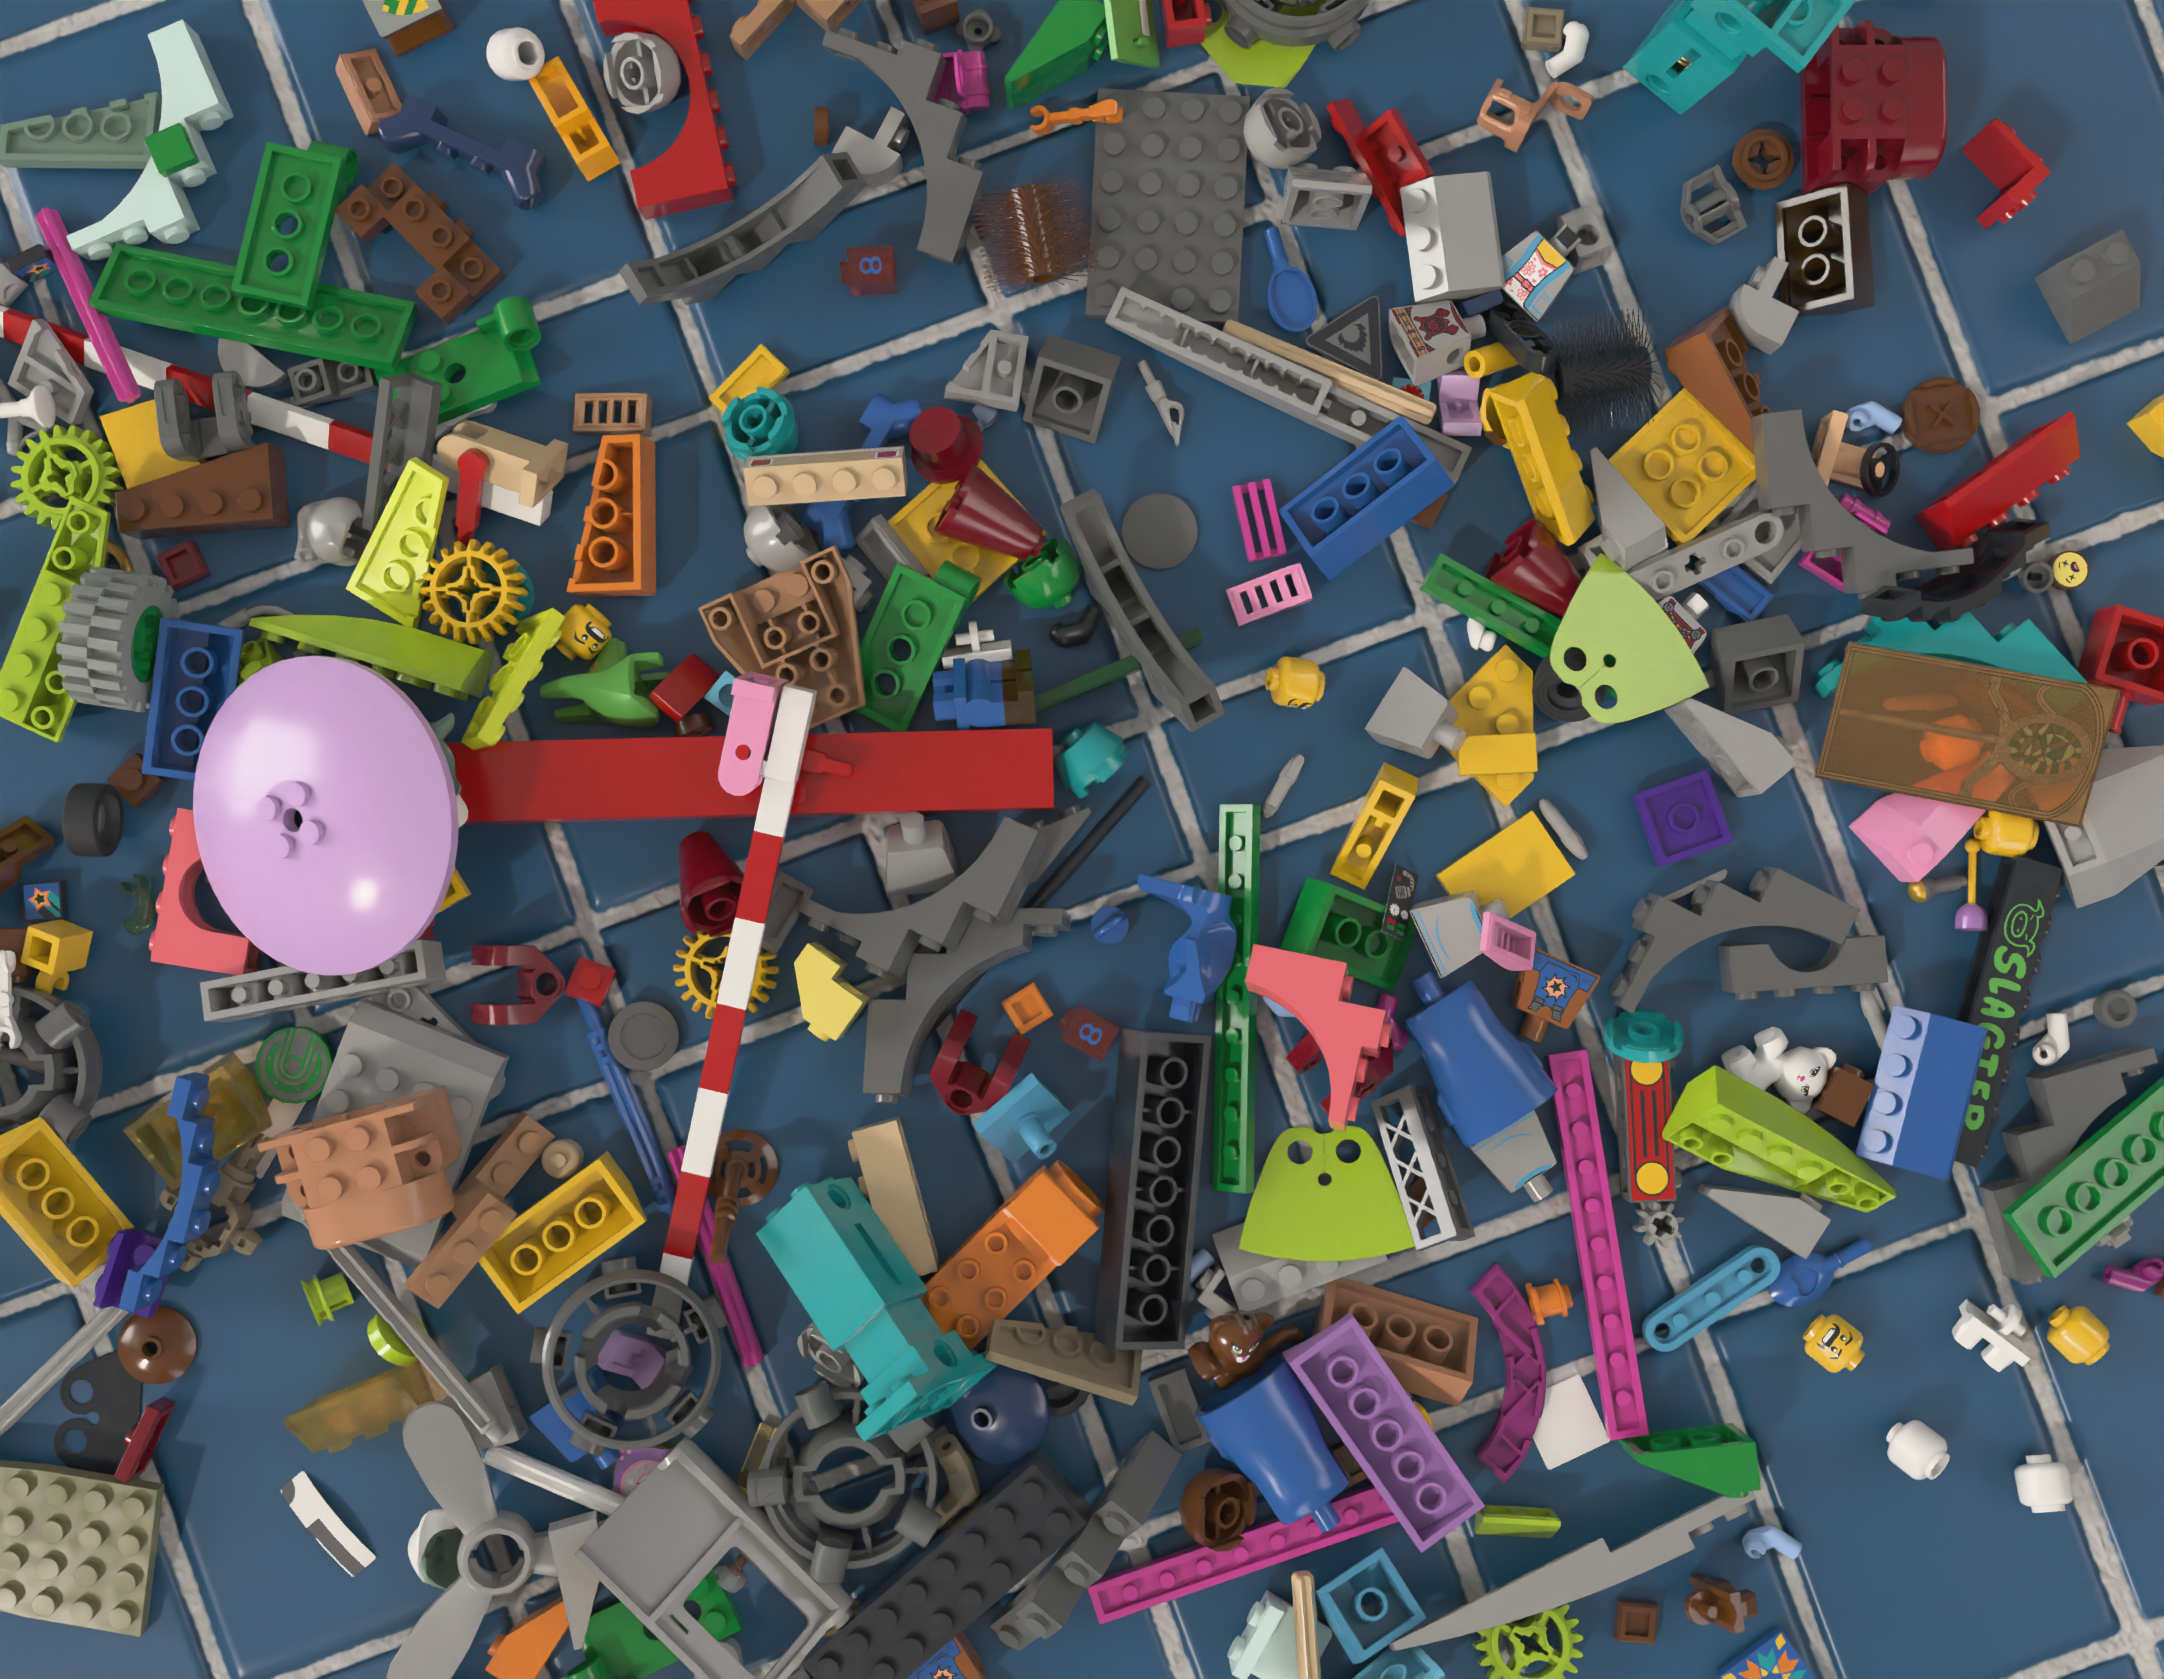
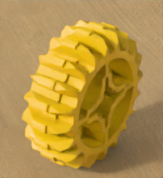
M471 539L467 548L460 541L454 542V554L446 548L440 549L441 556L444 559L442 562L435 559L429 560L430 565L436 569L433 575L428 572L422 574L423 579L430 582V587L421 588L420 593L431 597V599L422 604V607L426 611H434L428 620L434 625L441 624L439 630L441 634L448 636L453 633V640L460 643L467 637L470 644L478 645L481 636L486 642H493V630L502 636L507 635L505 622L513 625L519 624L518 619L512 616L515 609L520 612L526 610L525 605L517 602L518 597L528 595L526 589L517 587V585L526 580V577L522 573H514L519 567V563L514 559L507 560L509 553L506 550L500 548L495 551V545L488 541L481 547L479 541ZM482 563H488L493 566L499 575L501 586L487 583L486 573L482 571ZM463 568L461 578L455 583H450L456 572ZM476 586L486 590L473 594L472 598L462 594L474 591ZM447 598L461 601L462 612L466 613V622H461L454 616ZM493 601H499L494 611L485 617L487 606Z
M697 931L698 940L689 935L683 938L684 943L691 948L690 951L685 949H678L676 951V955L686 959L685 964L673 966L674 971L685 972V978L676 980L675 985L677 987L688 985L690 990L684 992L681 998L686 1001L695 996L697 1000L693 1004L692 1010L697 1012L706 1004L708 1006L705 1017L712 1019L715 1014L723 971L713 964L726 962L729 945L725 946L724 951L719 957L703 955L701 952L705 946L719 937H710L708 932ZM727 934L720 937H731V934ZM762 947L748 1005V1010L751 1013L759 1010L754 998L764 1003L770 999L762 988L774 989L777 985L775 981L766 979L767 974L779 973V967L767 966V960L775 959L778 955L771 952L764 953ZM697 965L708 971L711 975V995L702 987L699 981Z

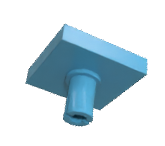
M1031 1072L972 1125L979 1135L1008 1160L1015 1163L1030 1149L1039 1159L1049 1157L1055 1151L1057 1145L1048 1133L1069 1116L1071 1112Z

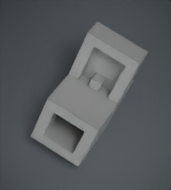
M891 106L874 140L846 126L832 153L848 152L865 180L866 187L884 185L893 180L902 171L904 166L901 154L896 152V150L901 151L904 148L910 134V130L907 129L908 124L905 113Z
M1776 256L1764 267L1759 265L1752 274L1748 285L1743 284L1735 291L1729 303V310L1746 343L1769 355L1783 345L1799 313L1798 310L1772 298L1789 264Z

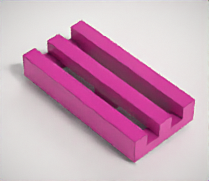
M1270 478L1264 479L1261 482H1250L1243 486H1232L1248 563L1286 555V547ZM1263 490L1276 546L1274 549H1270L1257 491ZM1247 493L1250 496L1262 549L1261 552L1256 553L1242 496Z

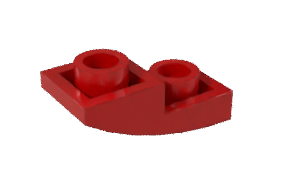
M692 653L651 692L648 698L676 723H679L695 705L701 702L721 676L695 653Z

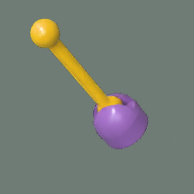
M1971 838L1964 845L1965 850L1968 852V903L1961 906L1956 912L1955 930L1988 931L1987 913L1981 906L1976 904L1977 852L1980 850L1981 845L1979 840Z

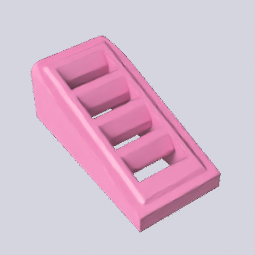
M1300 562L1226 590L1238 627L1308 603L1313 598ZM1292 577L1297 596L1291 597L1285 578ZM1274 582H1277L1283 599L1279 603L1276 602L1270 586ZM1259 587H1262L1268 607L1263 609L1255 591ZM1245 592L1248 594L1254 611L1250 614L1246 613L1240 594Z
M1484 912L1480 951L1507 970H1532L1536 932L1492 912Z

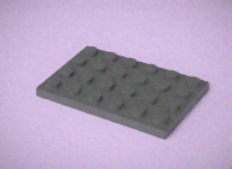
M1098 88L1097 103L1108 99L1115 100L1118 106L1123 107V120L1116 124L1096 122L1091 206L1092 224H1090V229H1093L1090 230V234L1093 235L1090 236V240L1093 242L1089 243L1096 245L1089 247V250L1096 252L1089 253L1092 254L1089 256H1093L1089 257V259L1095 261H1088L1090 263L1088 265L1095 266L1089 267L1088 270L1096 271H1088L1086 319L1106 320L1122 286L1207 325L1224 326L1227 320L1238 322L1247 144L1243 130L1245 117L1250 107V96Z

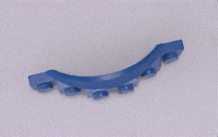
M193 1072L176 1077L167 1116L177 1119L181 1138L183 1161L178 1202L172 1221L154 1254L147 1262L128 1270L119 1309L134 1313L153 1304L162 1288V1280L159 1278L176 1271L182 1265L186 1256V1245L188 1242L201 1237L210 1224L211 1212L208 1209L211 1197L216 1193L220 1184L221 1176L218 1173L221 1160L215 1159L213 1156L212 1146L215 1140L213 1126L215 1118L201 1114L210 1096V1091L207 1088L210 1078L208 1075Z

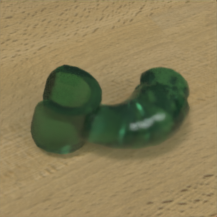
M133 874L138 883L137 889L134 891L127 882H121L119 889L124 895L134 896L137 899L136 908L131 916L124 919L123 925L131 935H139L143 930H148L153 924L155 903L150 892L151 882L149 878L142 874Z

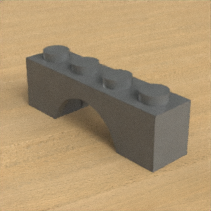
M1865 935L1846 937L1842 945L1831 942L1827 953L1817 964L1800 971L1790 969L1782 964L1772 952L1769 944L1748 943L1718 946L1722 992L1735 993V999L1737 1000L1759 998V991L1773 990L1774 997L1798 996L1797 989L1812 988V994L1836 993V986L1850 985L1851 992L1874 991V983L1888 982L1885 936Z

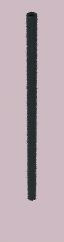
M1140 775L1023 908L1045 907L1149 789L1151 784L1143 776ZM987 971L977 976L951 1000L936 1020L926 1040Z

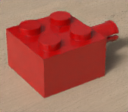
M2118 604L2095 611L2077 672L2089 684L2119 689L2106 732L2121 733V727L2130 701L2143 706L2164 703V619Z

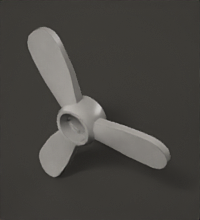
M431 1401L415 1407L406 1417L402 1429L403 1441L409 1457L429 1492L463 1533L457 1552L460 1576L423 1613L390 1663L386 1676L387 1679H451L471 1647L492 1596L510 1594L521 1587L532 1573L558 1577L548 1531L535 1533L528 1520L518 1513L503 1509L498 1510L484 1460L460 1414L450 1404L441 1401ZM503 1534L509 1535L517 1542L519 1549L524 1551V1556H520L517 1563L510 1570L496 1573L482 1568L478 1564L477 1558L473 1557L472 1550H476L479 1543L486 1536Z

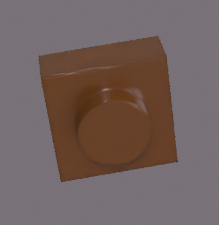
M134 753L107 780L132 807L140 808L167 780L163 776L142 774L144 756L140 753Z

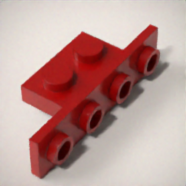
M1350 99L1331 101L1326 107L1331 114L1333 127L1346 140L1350 147L1352 160L1366 173L1372 184V194L1380 200L1385 208L1390 226L1401 237H1406L1400 188L1430 178L1435 175L1397 108L1389 109L1366 128Z

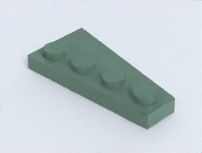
M156 91L144 94V99L128 102L124 98L110 101V106L89 110L87 107L72 109L71 114L53 118L49 114L3 124L0 129V164L4 168L145 169L151 154L144 137L159 131L162 97Z

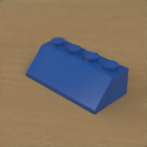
M1401 414L1279 509L1278 512L1309 557L1331 581L1454 487L1455 484L1433 453Z
M160 618L142 774L195 781L200 750L207 731L224 702L236 690L238 685L244 630L190 620Z
M1894 1005L1873 1084L1875 1086L1870 1095L1855 1155L1949 1181L1988 1029L1936 1014Z

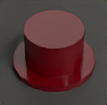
M942 406L929 408L913 421L910 428L909 439L912 443L911 460L916 472L928 482L941 485L958 481L970 464L977 467L984 453V437L979 426L970 418L957 415L950 408Z

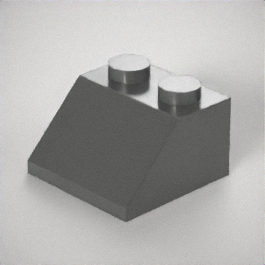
M2123 230L2053 265L2034 278L2070 345L2140 308L2141 263Z
M1048 334L1038 355L1023 421L1095 444L1114 388L1122 357Z
M1788 614L1712 629L1710 662L1719 706L1722 712L1732 715L1798 701L1805 641Z

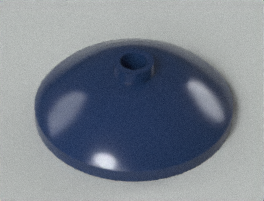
M986 1349L977 1350L976 1352L980 1354L985 1352ZM999 1364L951 1407L940 1411L948 1433L957 1438L969 1455L987 1463L1011 1464L1029 1456L1045 1438L1050 1423V1402L1039 1376ZM980 1412L985 1413L989 1421L984 1420Z

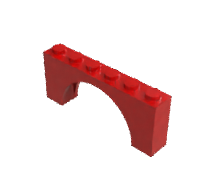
M593 0L597 22L606 37L621 35L625 32H642L657 35L672 47L679 62L685 68L689 79L690 107L687 120L680 135L673 145L656 160L640 168L630 170L637 206L645 220L734 201L732 187L738 186L733 163L726 164L724 150L730 149L724 125L718 126L715 114L722 112L716 88L710 89L708 76L714 75L708 51L702 53L699 41L706 38L700 15L694 16L691 3L698 2V0Z

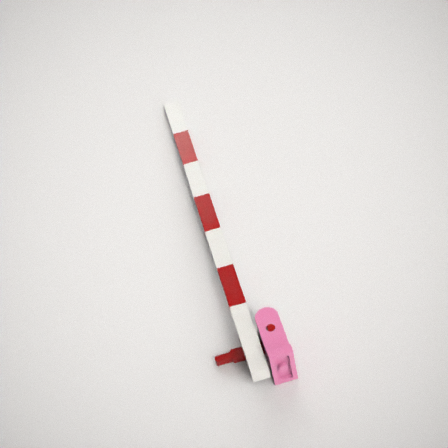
M752 671L734 678L731 691L734 699L718 771V780L721 787L727 793L734 796H743L750 793L763 782L764 777L765 780L659 1271L680 1280L687 1286L800 770L821 774L825 771L848 777L852 774L854 767L851 762L827 757L825 752L805 747L817 695L816 690L788 684L789 680ZM656 1285L652 1307L665 1309L680 1324L685 1300L671 1290ZM647 1327L646 1334L671 1340L670 1337L673 1335L671 1329L666 1330L665 1328L655 1332Z

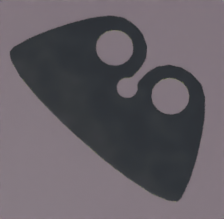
M118 1351L103 1355L77 1367L68 1373L62 1381L60 1397L63 1405L69 1411L83 1415L94 1411L99 1415V1422L96 1425H90L86 1420L73 1419L63 1423L56 1431L54 1449L58 1457L69 1468L115 1475L128 1445L124 1444L125 1438L132 1426L139 1422L141 1381L132 1377L125 1370L119 1359ZM77 1380H85L93 1388L92 1399L86 1404H76L69 1396V1388ZM71 1429H79L87 1437L86 1448L80 1453H70L63 1445V1437Z

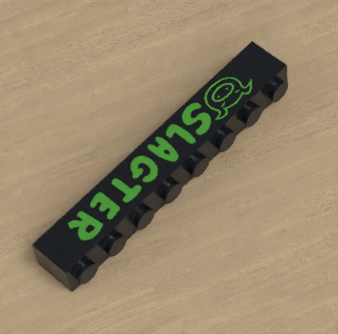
M2021 856L2001 857L1986 910L1988 931H1980L1955 1020L1988 1029L1955 1157V1162L1978 1168L1979 1161L1984 1158L1988 1149L1986 1136L1990 1123L1996 1119L1998 1114V1094L2000 1087L2005 1084L2009 1076V1065L2007 1063L2011 1049L2019 1041V1021L2022 1012L2027 1009L2030 1002L2031 993L2029 986L2032 976L2040 967L2041 954L2039 951L2043 938L2048 935L2051 929L2052 918L2050 913L2053 903L2059 897L2063 882L2060 879L2063 871L2062 868Z

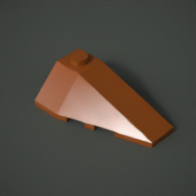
M1727 306L1677 337L1664 350L1666 364L1673 375H1677L1682 386L1754 454L1751 417L1772 413V410L1766 405H1761L1759 386L1762 383L1758 373L1751 374L1748 370L1743 355L1750 351Z

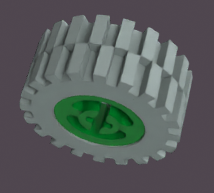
M104 567L90 568V573L84 572L79 577L81 585L74 584L71 588L70 593L73 599L72 601H65L63 611L66 613L65 622H59L58 632L63 633L62 642L57 643V654L62 655V661L57 665L59 674L66 675L61 683L65 690H70L68 696L79 703L145 712V708H150L160 618L180 619V616H175L174 614L178 608L177 599L171 598L174 591L171 585H166L167 580L156 575Z

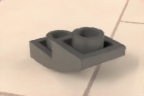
M318 358L287 369L296 404L300 407L341 400L379 389L374 372L375 369Z

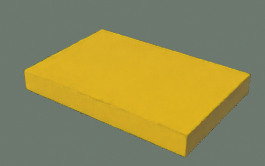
M1529 811L1435 876L1448 895L1475 890L1482 905L1502 898L1512 918L1576 874L1535 813Z

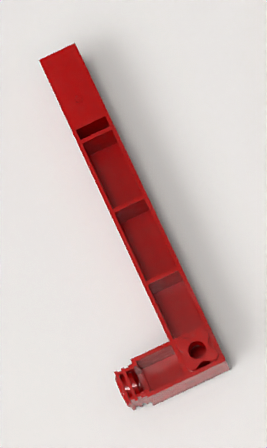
M1052 728L808 734L806 748L825 752L827 757L851 762L854 766L853 772L850 776L846 777L825 771L821 774L800 770L789 817L905 814L911 811L921 814L1054 811ZM726 736L498 741L493 746L490 745L477 750H472L462 742L446 743L455 759V776L461 785L459 794L468 809V818L463 825L756 818L765 780L764 777L763 782L757 788L743 796H734L727 793L721 787L718 780V771ZM435 919L417 940L435 939V933H432V925H435Z

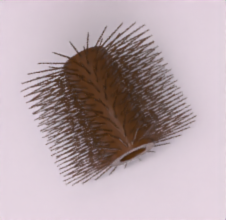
M1055 177L1042 185L1040 180L1037 184H1031L1030 181V184L1022 186L1018 179L1021 186L1017 188L1010 186L1012 188L1011 191L994 188L1008 192L1007 194L999 192L983 193L1005 196L973 198L994 199L984 202L1001 200L995 203H972L987 204L983 206L997 204L985 208L975 207L977 209L989 210L975 212L976 215H983L981 217L995 215L986 218L978 217L983 221L977 224L991 226L987 227L991 229L982 230L978 228L977 230L986 231L983 233L998 231L988 234L980 233L987 237H983V239L996 238L990 240L980 239L994 243H989L993 244L991 246H984L982 244L979 246L989 248L1000 247L985 250L988 253L994 252L998 254L982 256L996 258L991 259L995 261L986 263H1003L987 266L991 267L990 269H1001V271L984 272L998 274L994 275L998 277L989 279L1006 278L1005 280L996 281L997 283L1012 280L994 286L1003 284L1011 286L1016 284L1009 288L1012 289L1025 283L1020 288L1027 284L1030 285L1024 291L1026 292L1032 285H1038L1039 288L1040 284L1047 283L1050 287L1049 283L1053 281L1064 285L1057 281L1059 278L1074 280L1062 276H1088L1066 274L1087 272L1082 270L1066 271L1095 267L1086 264L1075 265L1095 260L1087 259L1074 262L1089 258L1085 256L1092 255L1089 253L1079 255L1078 253L1093 250L1084 249L1088 247L1080 248L1086 245L1077 243L1093 241L1085 239L1086 237L1073 239L1074 237L1085 236L1077 234L1081 232L1076 231L1085 229L1075 228L1079 227L1076 225L1084 224L1089 226V224L1082 223L1083 221L1070 223L1083 220L1081 217H1084L1082 215L1071 216L1086 214L1075 212L1062 215L1077 210L1084 211L1078 209L1077 206L1066 208V206L1084 205L1076 200L1067 201L1075 198L1065 197L1075 194L1081 195L1079 192H1074L1078 189L1070 188L1072 186L1069 185L1062 186L1064 185L1063 183L1051 186L1060 180L1044 186ZM1069 186V187L1064 188V189L1055 190V189H1058V188H1062V187ZM1074 189V190H1070V191H1067V192L1060 193V192L1063 191V190ZM1070 203V204H1067V205L1058 206V205H1060V204ZM994 221V222L988 223V224H981V223H986V222ZM1082 250L1080 252L1070 253L1072 251ZM1010 264V265H1008V266L998 267V266H1000V265ZM1078 266H1089V267H1082V268L1070 269V268H1074V267H1078Z

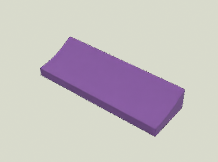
M1351 1313L1315 1336L1281 1352L1421 1553L1485 1507Z

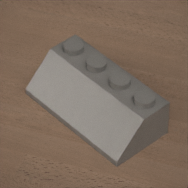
M1245 1221L1211 1233L1239 1310L1247 1312L1388 1261L1386 1255L1347 1261H1299L1251 1253L1239 1249Z

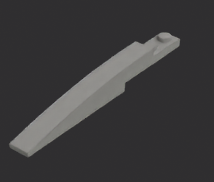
M1122 286L1105 321L1109 326L1232 388L1358 447L1362 446L1400 416L1331 385L1333 381ZM1405 418L1442 465L1454 484H1456L1472 447Z
M1748 1491V1496L1742 1498H1728L1721 1494L1610 1551L1603 1538L1595 1539L1395 1639L1389 1644L1391 1651H1397L1478 1632L1541 1613L1621 1583L1695 1549L1688 1535L1689 1532L1695 1538L1714 1529L1711 1521L1722 1515L1729 1521L1746 1513L1748 1509L1745 1504L1756 1498L1752 1491Z

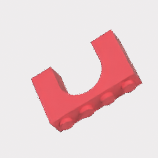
M177 808V813L172 818L169 827V833L172 837L170 853L166 855L163 862L164 887L156 901V911L159 914L157 926L149 940V949L152 952L150 961L231 975L257 972L261 950L244 934L213 927L198 911L195 902V886L204 867L197 845L193 809Z

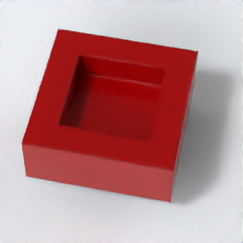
M579 957L564 992L569 997L582 999L602 1008L616 978L617 971L608 966Z

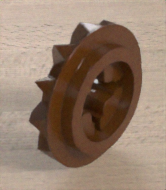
M1757 129L1744 135L1733 149L1734 153L1730 165L1734 166L1736 179H1741L1747 185V189L1755 188L1765 192L1779 187L1789 177L1793 169L1794 155L1791 145L1781 134L1773 130ZM1759 150L1764 159L1773 161L1764 168V173L1760 170L1759 164L1749 162L1758 156Z

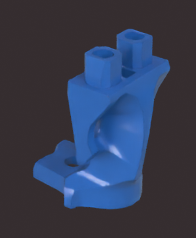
M1139 874L1137 882L1141 891L1176 905L1191 917V927L1170 949L1168 961L1170 980L1165 983L1164 994L1174 996L1169 1017L1190 1023L1199 1021L1203 1003L1212 1002L1215 991L1230 971L1235 957L1237 930L1229 916L1233 896Z

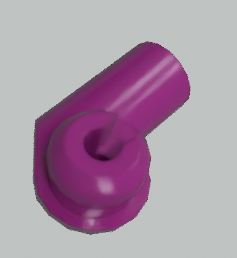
M2149 1257L2142 1259L2128 1269L2109 1264L2103 1271L2104 1283L2134 1292H2143L2160 1281L2162 1276H2164V1262L2158 1257Z

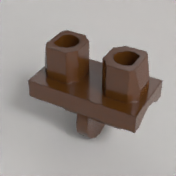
M1700 1573L1689 1575V1581L1695 1590L1691 1591L1687 1596L1684 1610L1690 1621L1698 1625L1713 1623L1737 1634L1745 1631L1744 1619L1758 1615L1754 1592L1748 1589L1735 1590L1732 1583L1725 1579L1713 1580Z

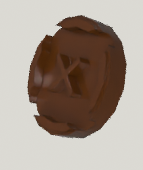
M1935 377L1923 381L1906 395L1900 408V417L1903 418L1900 425L1904 436L1915 448L1927 454L1944 455L1962 448L1969 442L1972 435L1976 433L1980 424V407L1975 394L1969 388L1965 389L1963 385L1958 384L1960 382L1953 378Z

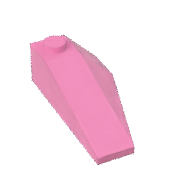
M1989 750L1983 751L1972 761L1950 769H1944L1911 785L1958 794L1963 777L1979 767L1991 752ZM1999 762L1991 772L1973 784L1970 796L1995 801L2014 780V777ZM1897 791L1876 800L1848 827L1900 882H1919L1954 848L1988 808Z

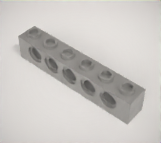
M416 940L396 958L381 966L353 974L318 975L283 966L200 983L204 1021L233 1022L445 981L446 973L441 942Z

